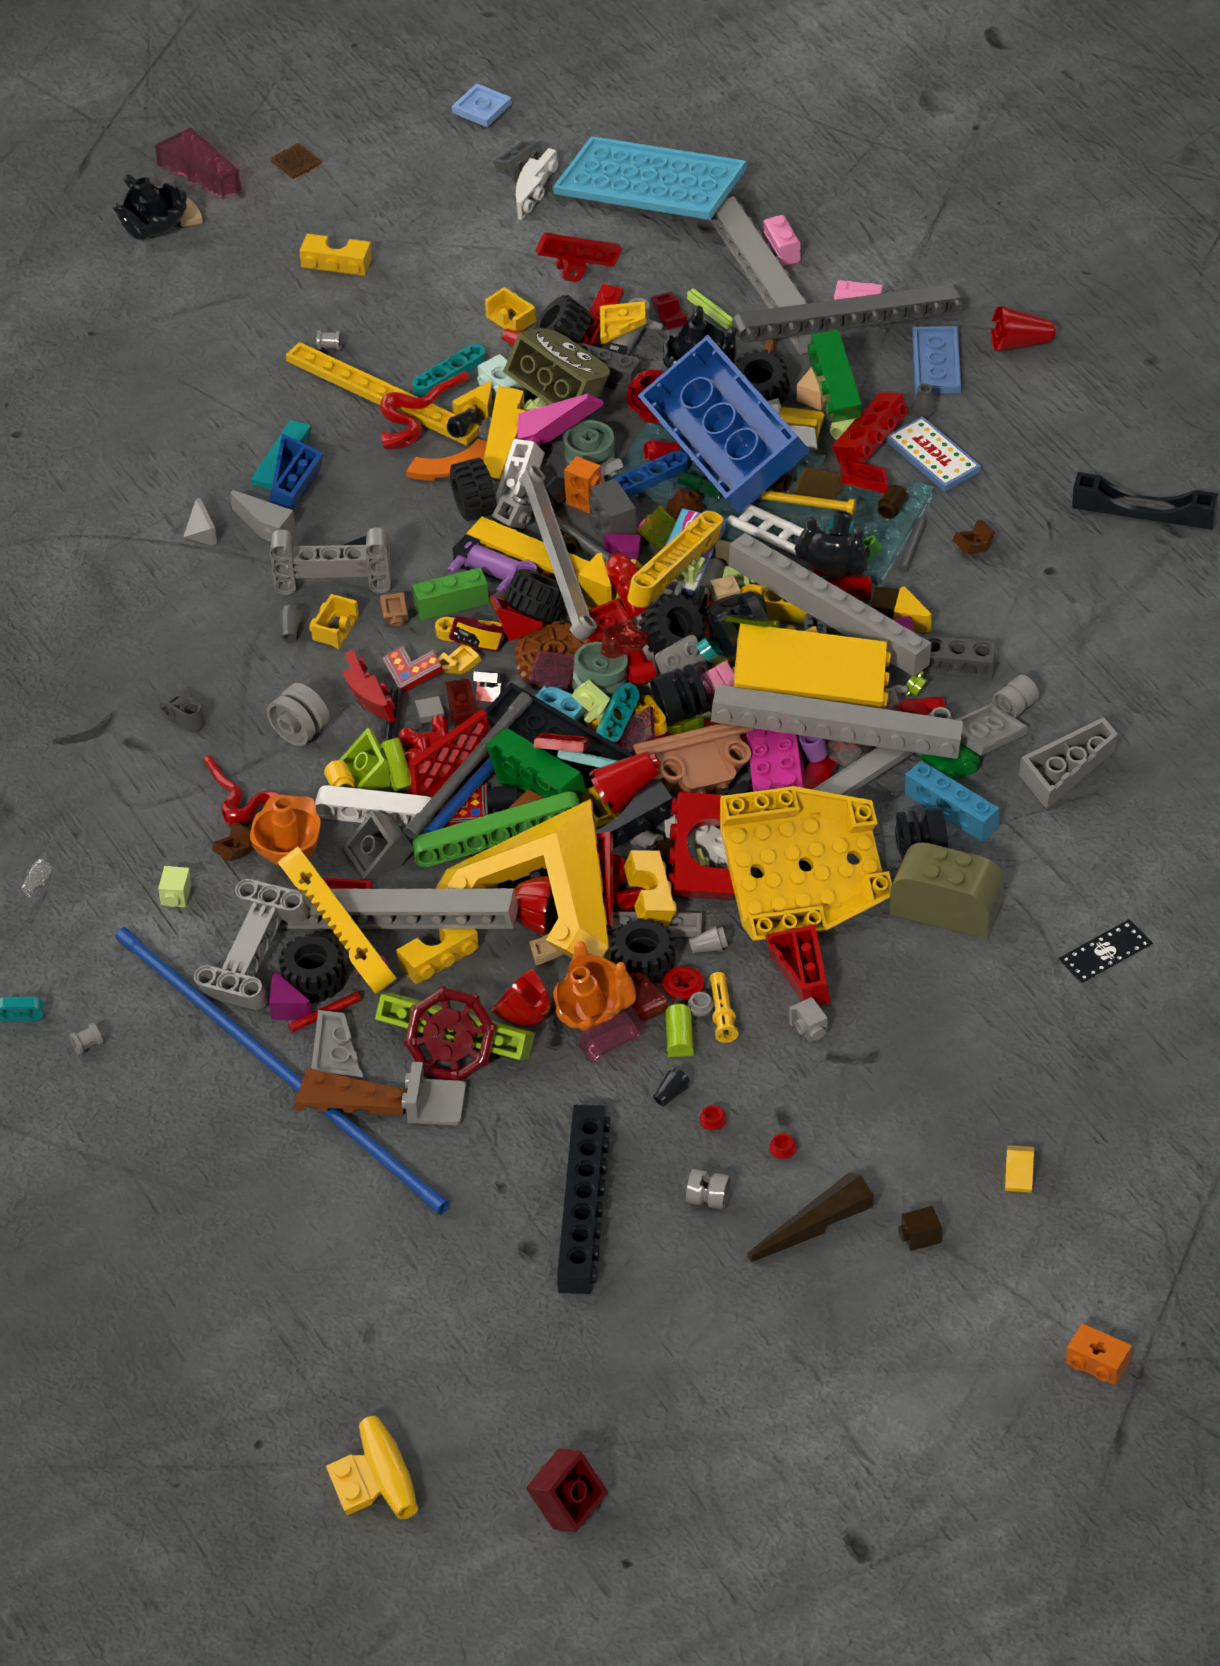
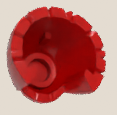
M651 369L642 371L633 378L627 387L626 402L628 406L638 412L640 419L645 422L659 423L660 421L638 395L664 373L661 370Z
M542 876L526 880L514 888L518 902L515 920L531 931L546 935L548 934L549 924L545 923V912L547 911L548 900L554 901L549 876Z
M530 968L512 984V988H508L491 1009V1012L508 1023L518 1026H533L544 1020L549 1013L550 999L543 982L536 972Z

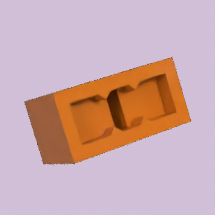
M576 456L564 470L566 504L590 514L592 512L588 499L591 498L590 487L602 483L601 467L598 464Z

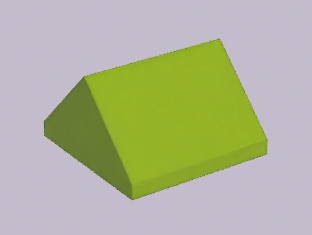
M367 728L339 760L347 763L355 780L356 789L375 791L390 786L388 761L372 729Z

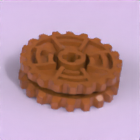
M554 621L550 625L544 622L540 629L526 634L516 641L515 663L517 674H520L523 682L528 681V686H538V690H541L546 683H557L549 684L556 687L555 685H559L558 672L560 673L559 677L565 675L561 672L567 671L558 667L559 670L557 672V666L551 663L548 664L550 666H537L536 664L546 656H548L544 659L546 663L555 659L560 660L561 662L557 661V664L562 665L561 667L565 665L572 671V674L569 673L564 678L562 677L560 684H563L561 685L563 687L557 686L566 691V686H572L574 668L571 669L572 667L567 664H573L571 661L574 662V655L578 648L589 642L587 639L584 641L577 639L570 631V623L565 622L563 625L559 624V621ZM538 667H548V668H555V669L538 668ZM534 670H535V676H536V683H535L534 680H531V678L533 679V677H534V674H533ZM536 671H546V673L544 672L543 676H540V673H538V677L545 678H537ZM538 679L552 680V681H557V682L542 681V680H538Z

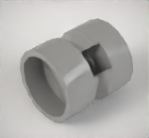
M1018 675L1006 687L1001 688L994 694L993 703L1007 714L1016 718L1039 699V691L1030 678L1025 675Z
M692 1169L687 1184L686 1203L702 1206L706 1202L710 1208L724 1210L729 1198L731 1176L719 1173L710 1176L708 1171Z

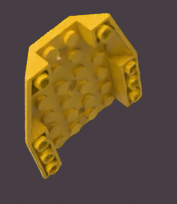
M795 786L720 797V832L741 924L753 941L766 940L765 935L811 925L816 926L817 932L827 931L890 898L892 886L889 871L882 872L873 835V829L878 823L872 800ZM847 855H856L859 859V864L853 865L849 863ZM799 861H807L811 866V870H801ZM753 867L759 868L763 873V877H753L750 869Z

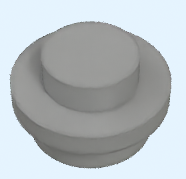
M696 992L689 999L688 1007L691 1009V1014L706 1016L712 1012L714 1003L707 993Z

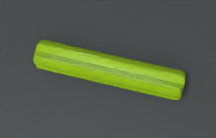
M694 288L687 292V300L695 306L703 307L704 313L726 330L729 327H733L731 323L733 317Z

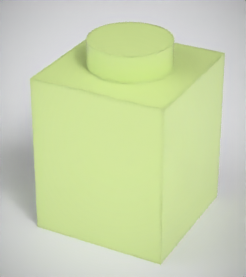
M164 866L158 887L161 905L186 907L192 885L189 868Z

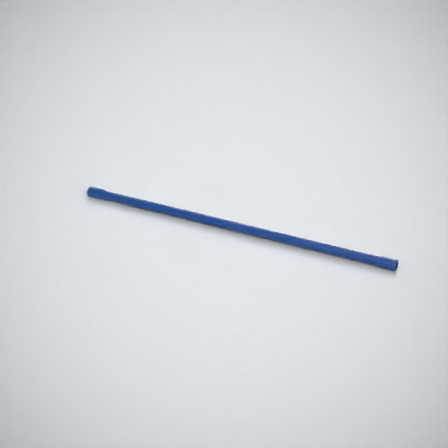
M122 927L117 931L115 938L122 945L140 957L294 1090L299 1091L303 1080L146 947L130 930ZM328 1108V1112L320 1111L419 1195L436 1213L441 1215L447 1211L450 1205L449 1201L436 1190L426 1185L337 1108Z

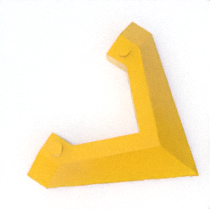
M591 799L448 868L435 888L493 889L498 887L497 884L508 880L514 881L531 875L530 872L540 868L547 869L559 918L546 941L556 951L570 958L574 955V945L577 941L584 942L588 954H595L605 958L610 950Z

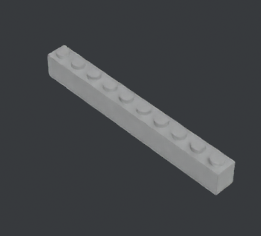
M734 196L726 198L710 221L768 308L807 304L806 298L800 295L796 283H792L787 270L781 267L779 258L773 255L770 245L764 242L760 230H756L751 217L745 214L743 205L739 204ZM812 334L788 337L799 354L808 352V344H811Z
M744 533L730 544L729 566L847 637L887 642L886 652H891L890 663L912 676L917 675L930 664L931 642L747 533Z
M720 684L716 685L711 714V722L955 759H958L963 721Z
M506 888L331 889L360 929H513L518 910L514 889ZM302 893L301 895L309 908L308 917L299 923L281 920L278 929H331L317 911V908L311 903V900Z

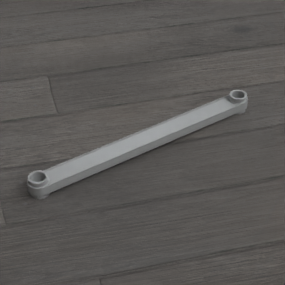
M531 466L521 475L519 481L526 489L572 624L570 631L577 639L584 641L595 631L597 624L590 617L543 482L545 475L536 466Z
M937 707L927 715L952 719L950 711L943 707ZM877 747L812 790L848 796L914 752Z

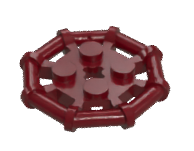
M441 986L436 992L410 1007L411 1014L403 1046L408 1048L415 1062H423L424 1077L431 1076L443 1080L462 1081L484 1065L488 1066L490 1063L489 1056L497 1024L492 1022L479 1000L480 996L476 993L472 995ZM450 1000L465 1003L463 1011L450 1008ZM440 1002L441 1010L432 1016L426 1012V1010ZM472 1011L475 1012L483 1026H476L470 1016ZM421 1018L426 1021V1025L423 1028L424 1035L423 1037H416ZM447 1029L456 1031L454 1042L446 1040ZM478 1033H484L481 1048L478 1051L475 1049V1040L478 1037ZM425 1043L432 1055L428 1061L417 1044ZM471 1055L474 1060L461 1068L459 1061ZM439 1060L451 1062V1070L435 1066Z

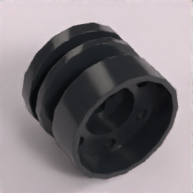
M691 664L683 666V672L679 668L674 669L675 681H672L667 673L650 678V687L654 701L666 716L668 726L684 720L683 709L692 718L696 717V709L699 714L708 712L704 685Z
M941 807L923 809L920 821H918L914 810L909 811L908 821L905 812L896 813L895 840L902 861L908 848L916 843H929L948 848L946 824Z

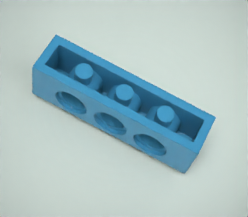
M922 760L905 774L906 796L926 808L941 807L945 820L982 843L998 829L999 808Z

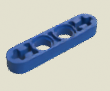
M674 451L611 480L617 479L627 496L630 497L679 475L683 470L686 471L688 469V456L682 451ZM655 469L663 470L662 473H653L652 471ZM635 478L643 479L642 482H633L632 480Z

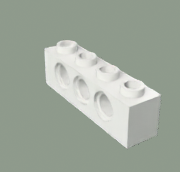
M675 815L664 820L665 839L670 838V826L675 824ZM711 825L701 826L694 829L688 835L687 849L691 857L696 858V849L701 848L703 857H708L711 868L729 869L721 832L718 828ZM757 867L750 869L753 877L757 875Z

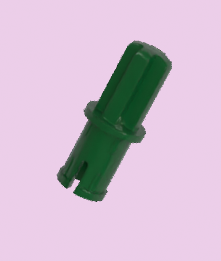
M685 470L681 471L678 477V484L716 499L721 498L722 494L711 481L706 480L705 476L699 477Z

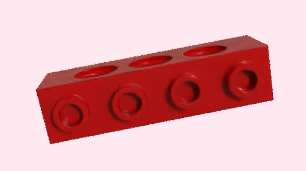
M879 392L861 412L860 418H856L837 439L832 448L839 465L841 459L865 463L908 414L909 411L902 393Z

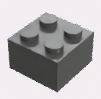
M617 479L590 487L591 498L588 499L592 515L589 516L592 527L594 529L597 528L601 541L604 543V535L607 533L637 535L636 508Z

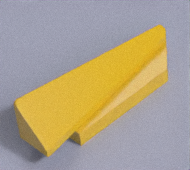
M504 386L497 387L483 461L488 468L491 479L500 481L513 439H517L518 413L526 411L522 410L524 406V391Z

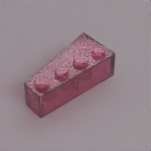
M191 127L155 145L157 165L162 168H170L171 173L177 176L181 174L187 177V181L193 184H201L203 189L222 199L241 191L239 170Z

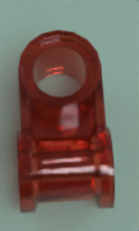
M632 620L608 626L603 632L601 653L605 657L614 659L634 651H639L647 644L648 635L644 631L637 629L635 622Z
M641 972L630 973L629 975L633 980L636 992V1000L631 1007L643 1022H646L664 1013L668 1008L664 995L656 989L645 974Z

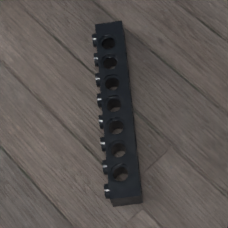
M573 1105L557 1270L558 1293L591 1294L592 1283H597V1267H593L594 1261H599V1245H595L596 1239H601V1223H597V1219L603 1217V1201H599V1197L605 1195V1180H601V1175H606L607 1159L603 1158V1153H608L609 1137H605V1132H610L611 1117L606 1116L605 1105Z

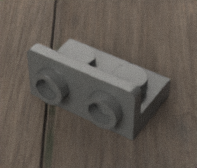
M522 141L496 158L493 164L495 169L509 171L512 179L518 181L520 173L530 158L539 160L544 153L539 141Z

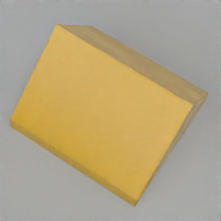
M598 553L578 574L579 586L588 610L612 601L608 573L602 553Z

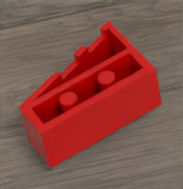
M811 925L765 935L769 955L801 1002L812 997L818 1006L831 1003L816 926Z

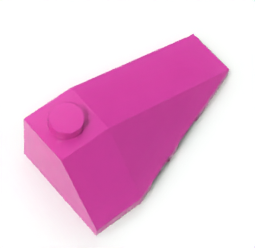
M585 394L518 413L517 439L533 441L538 446L550 442L603 406V401L592 395Z

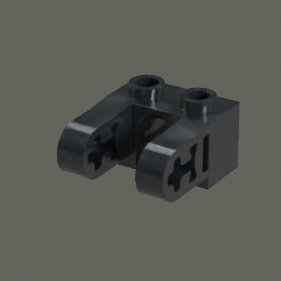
M748 591L738 597V605L744 616H749V619H746L749 624L774 627L771 621H767L769 617L752 591ZM718 607L708 613V619L722 644L721 649L730 666L734 668L738 631L727 612L722 607Z

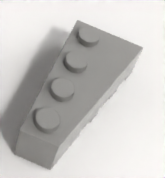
M1102 717L1021 757L1019 776L1047 810L1115 752L1118 734L1108 721Z

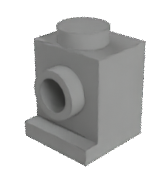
M812 997L789 1007V1024L791 1027L795 1026L800 1035L803 1034L809 1043L820 1040L828 1035V1018Z

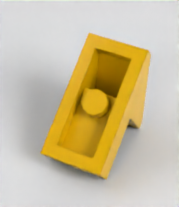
M488 381L453 400V414L457 415L471 408L486 421H489L493 403L492 383Z

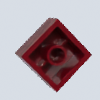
M562 1448L557 1449L526 1487V1490L552 1529L575 1533L608 1493L582 1451Z

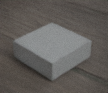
M439 696L415 701L421 724L431 722L434 716H444Z

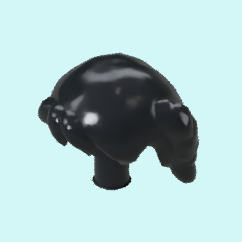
M129 174L123 177V181L129 187V191L124 198L123 204H114L113 210L117 213L122 226L129 235L136 240L160 236L169 232L180 221L187 208L185 203L187 195L181 187H173L165 183L163 187L158 188L151 184L148 177H142L138 180Z
M696 306L693 309L691 318L687 320L678 335L675 337L670 335L664 341V365L669 369L707 335L735 363L736 327H729L725 333L710 322L703 320V307Z
M845 511L835 512L833 527L828 530V534L818 528L814 517H809L806 527L801 532L794 547L799 559L806 561L816 573L835 579H845L854 575H860L867 569L871 550L868 545L866 549L862 540L864 532L862 529L856 528L852 534L849 533L853 518L850 513Z

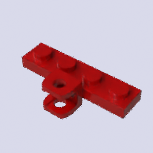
M546 232L543 233L535 249L539 256L557 258L556 268L563 270L561 275L563 280L578 282L583 277L587 269L586 263L614 267L623 250L620 244ZM572 271H577L574 275H570Z
M609 831L596 834V848L599 853L603 884V905L605 906L607 917L606 929L613 928V835Z

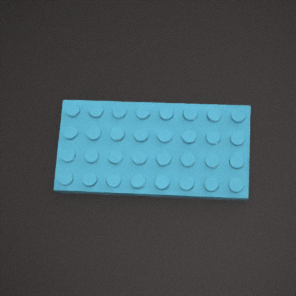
M591 136L555 183L553 191L554 194L565 197L710 220L746 171L747 163L745 160Z

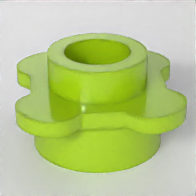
M923 671L918 676H912L906 685L909 689L906 693L907 697L910 693L917 697L925 686L927 680L921 677L924 673Z

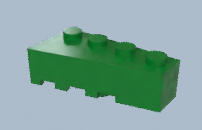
M839 330L812 334L811 344H808L809 362L818 382L820 393L825 400L826 413L830 414L833 423L860 418L862 404Z
M508 728L503 729L486 743L498 782L502 785H517V790H522L523 793L529 789L544 798L564 792H574L581 798L587 793L584 777L581 772L545 750L534 748L533 743Z

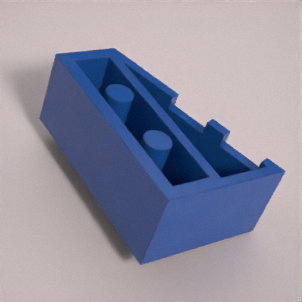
M282 434L269 502L294 510L320 472L323 452Z

